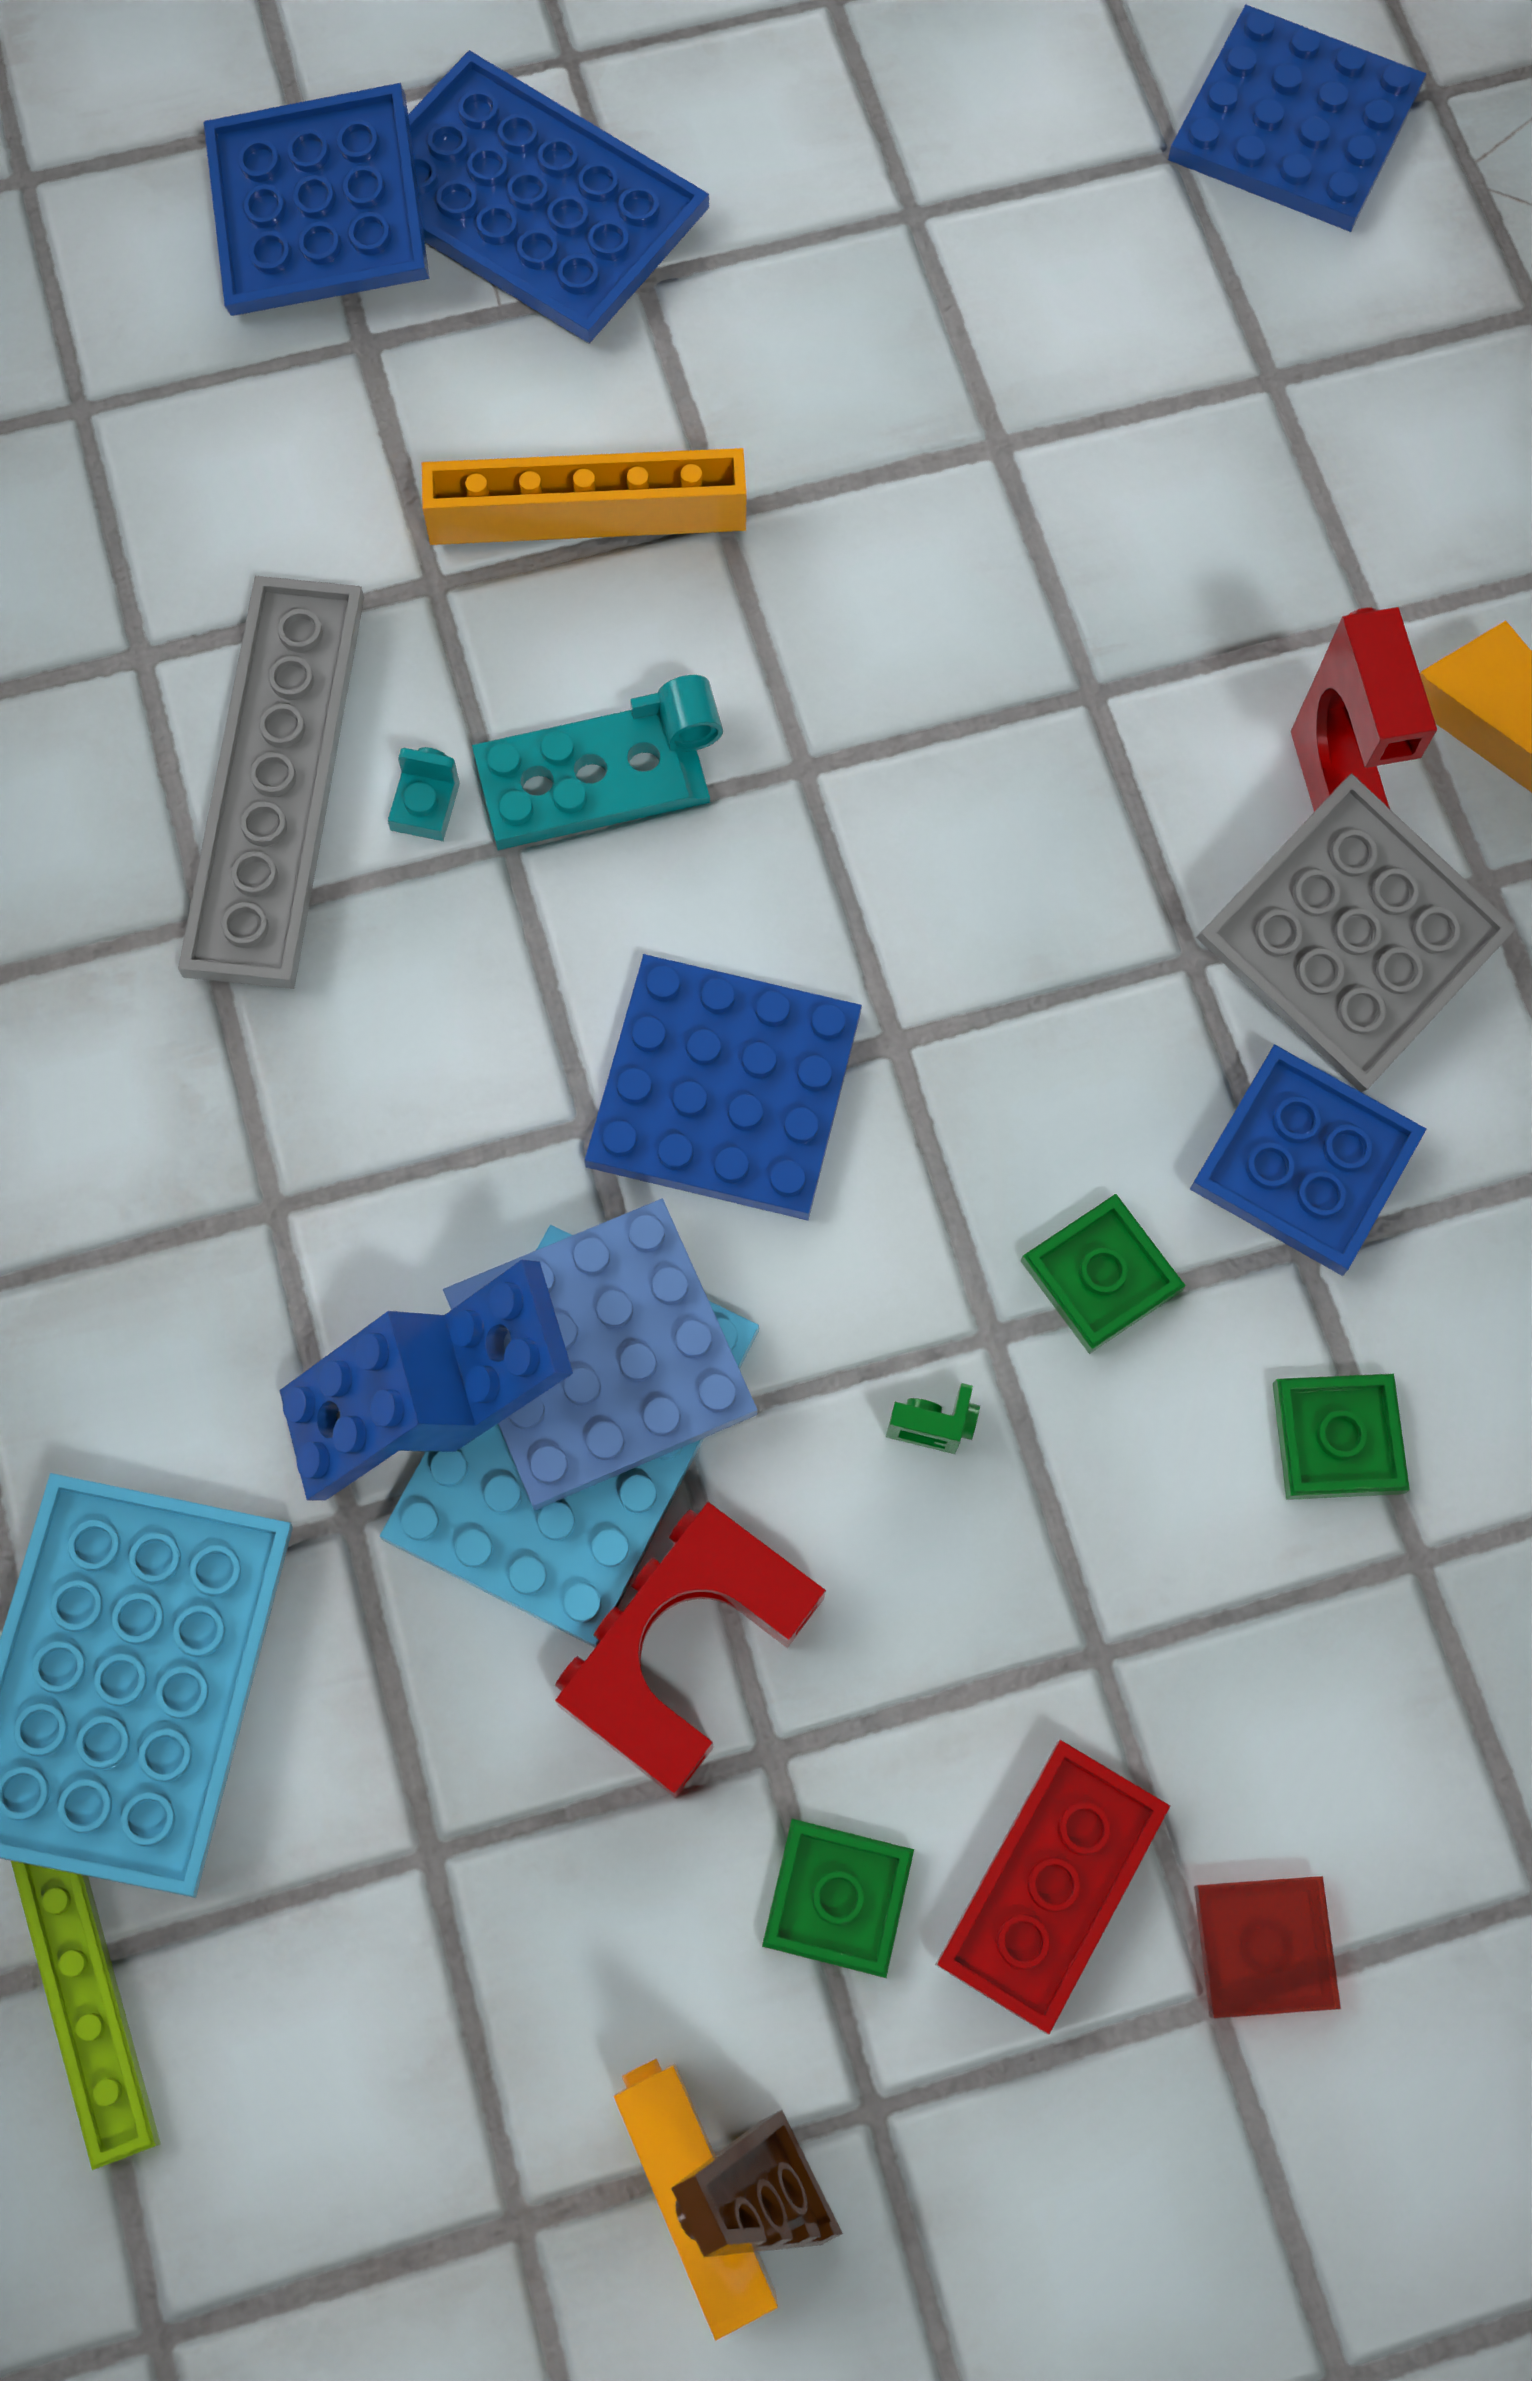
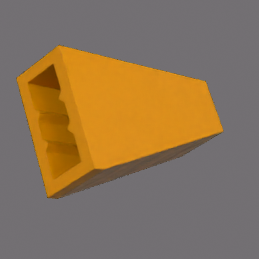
M1505 620L1422 670L1420 676L1435 723L1532 793V651Z
M656 2058L622 2075L621 2077L626 2089L616 2093L614 2099L716 2341L777 2309L776 2290L759 2252L703 2257L696 2240L689 2238L682 2229L676 2214V2197L671 2187L712 2158L715 2153L676 2065L673 2064L662 2070Z

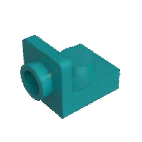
M423 747L418 750L401 748L398 761L402 773L387 820L390 831L444 841L460 785L455 760L433 748Z

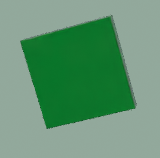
M1114 1194L1024 1254L1021 1258V1263L1089 1354L1178 1295L1186 1286L1117 1194Z
M1394 1374L1276 1379L1273 1382L1286 1500L1401 1495L1410 1491Z
M791 1819L762 1947L887 1978L914 1849Z

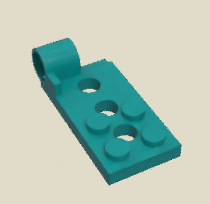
M701 675L680 676L665 683L658 693L631 698V710L472 745L497 851L710 803V795L697 750L706 748L718 741L723 734V727L709 680ZM639 753H650L659 760L658 765L650 771H638L629 762ZM591 764L598 765L606 771L604 778L596 783L582 782L576 776L582 767ZM536 776L546 777L553 783L552 788L543 795H531L523 789V786L529 779Z

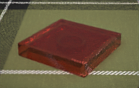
M1323 1876L1194 1886L1209 2018L1341 2009Z

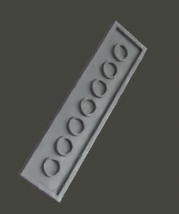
M255 576L178 966V970L183 978L289 989L295 988L364 603L361 586Z

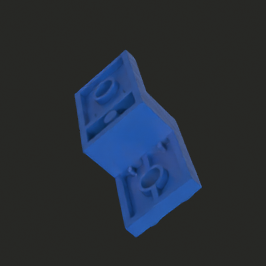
M520 1260L445 1315L387 1311L279 1390L306 1500L326 1501L398 1451L456 1452L573 1374L540 1261ZM509 1331L511 1341L504 1351V1340ZM339 1411L340 1418L336 1421L337 1413Z

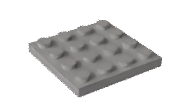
M1351 773L1196 938L1358 1091L1363 1092L1371 1087L1515 931L1516 927Z

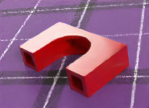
M1366 607L1342 616L1290 732L1314 812L1351 773L1390 809L1377 766L1422 758L1437 731V727L1399 607L1382 610Z
M709 1502L705 1504L698 1514L692 1509L684 1514L669 1536V1539L675 1543L662 1562H659L654 1557L648 1561L632 1583L631 1587L638 1592L624 1611L615 1606L606 1615L593 1635L600 1641L585 1661L576 1656L565 1668L555 1684V1687L562 1691L555 1699L559 1708L675 1798H677L714 1747L713 1741L663 1704L652 1693L645 1682L641 1669V1653L645 1638L654 1622L664 1612L680 1603L696 1599L715 1600L735 1608L788 1648L822 1603L826 1593L824 1588Z

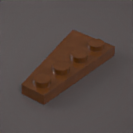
M782 2110L758 2122L671 2187L676 2197V2214L679 2223L686 2235L692 2240H696L703 2257L819 2246L843 2234Z

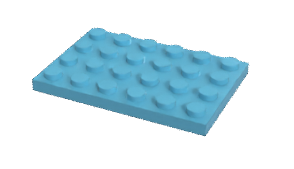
M550 1224L536 1250L572 1235ZM709 1301L740 1369L759 1332V1325ZM496 1424L456 1452L426 1451L382 1530L380 1538L507 1604L596 1647L600 1642L593 1636L596 1629L606 1615L615 1606H619L704 1438L534 1511L499 1424Z
M50 1473L0 1638V1859L196 1898L293 1527L290 1522Z

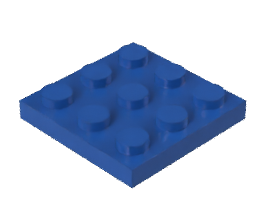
M1274 1044L1191 1185L1190 1190L1343 1276L1353 1263L1427 1128Z

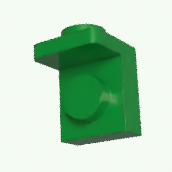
M961 1383L952 1415L941 1413L942 1407L939 1404L924 1399L909 1398L906 1404L895 1401L886 1438L955 1454L961 1438L972 1440L975 1432L980 1405L969 1403L973 1386Z

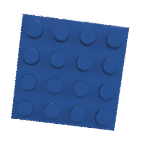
M1245 4L1171 145L1168 160L1351 232L1422 88L1427 73Z
M401 83L203 121L224 305L231 316L430 279L406 95Z
M643 954L585 1156L586 1168L809 1221L862 1005Z

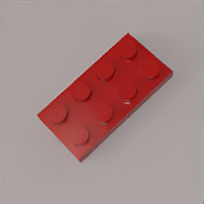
M1059 1740L935 1965L1043 2033L1050 2035L1165 1818L1170 1805L1064 1741Z

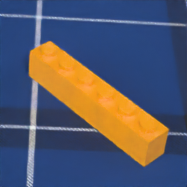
M743 448L422 462V509L430 545L746 531L747 493Z

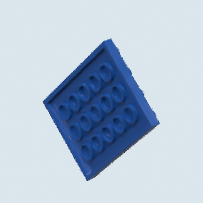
M470 50L408 114L425 242L589 344L709 209V193Z

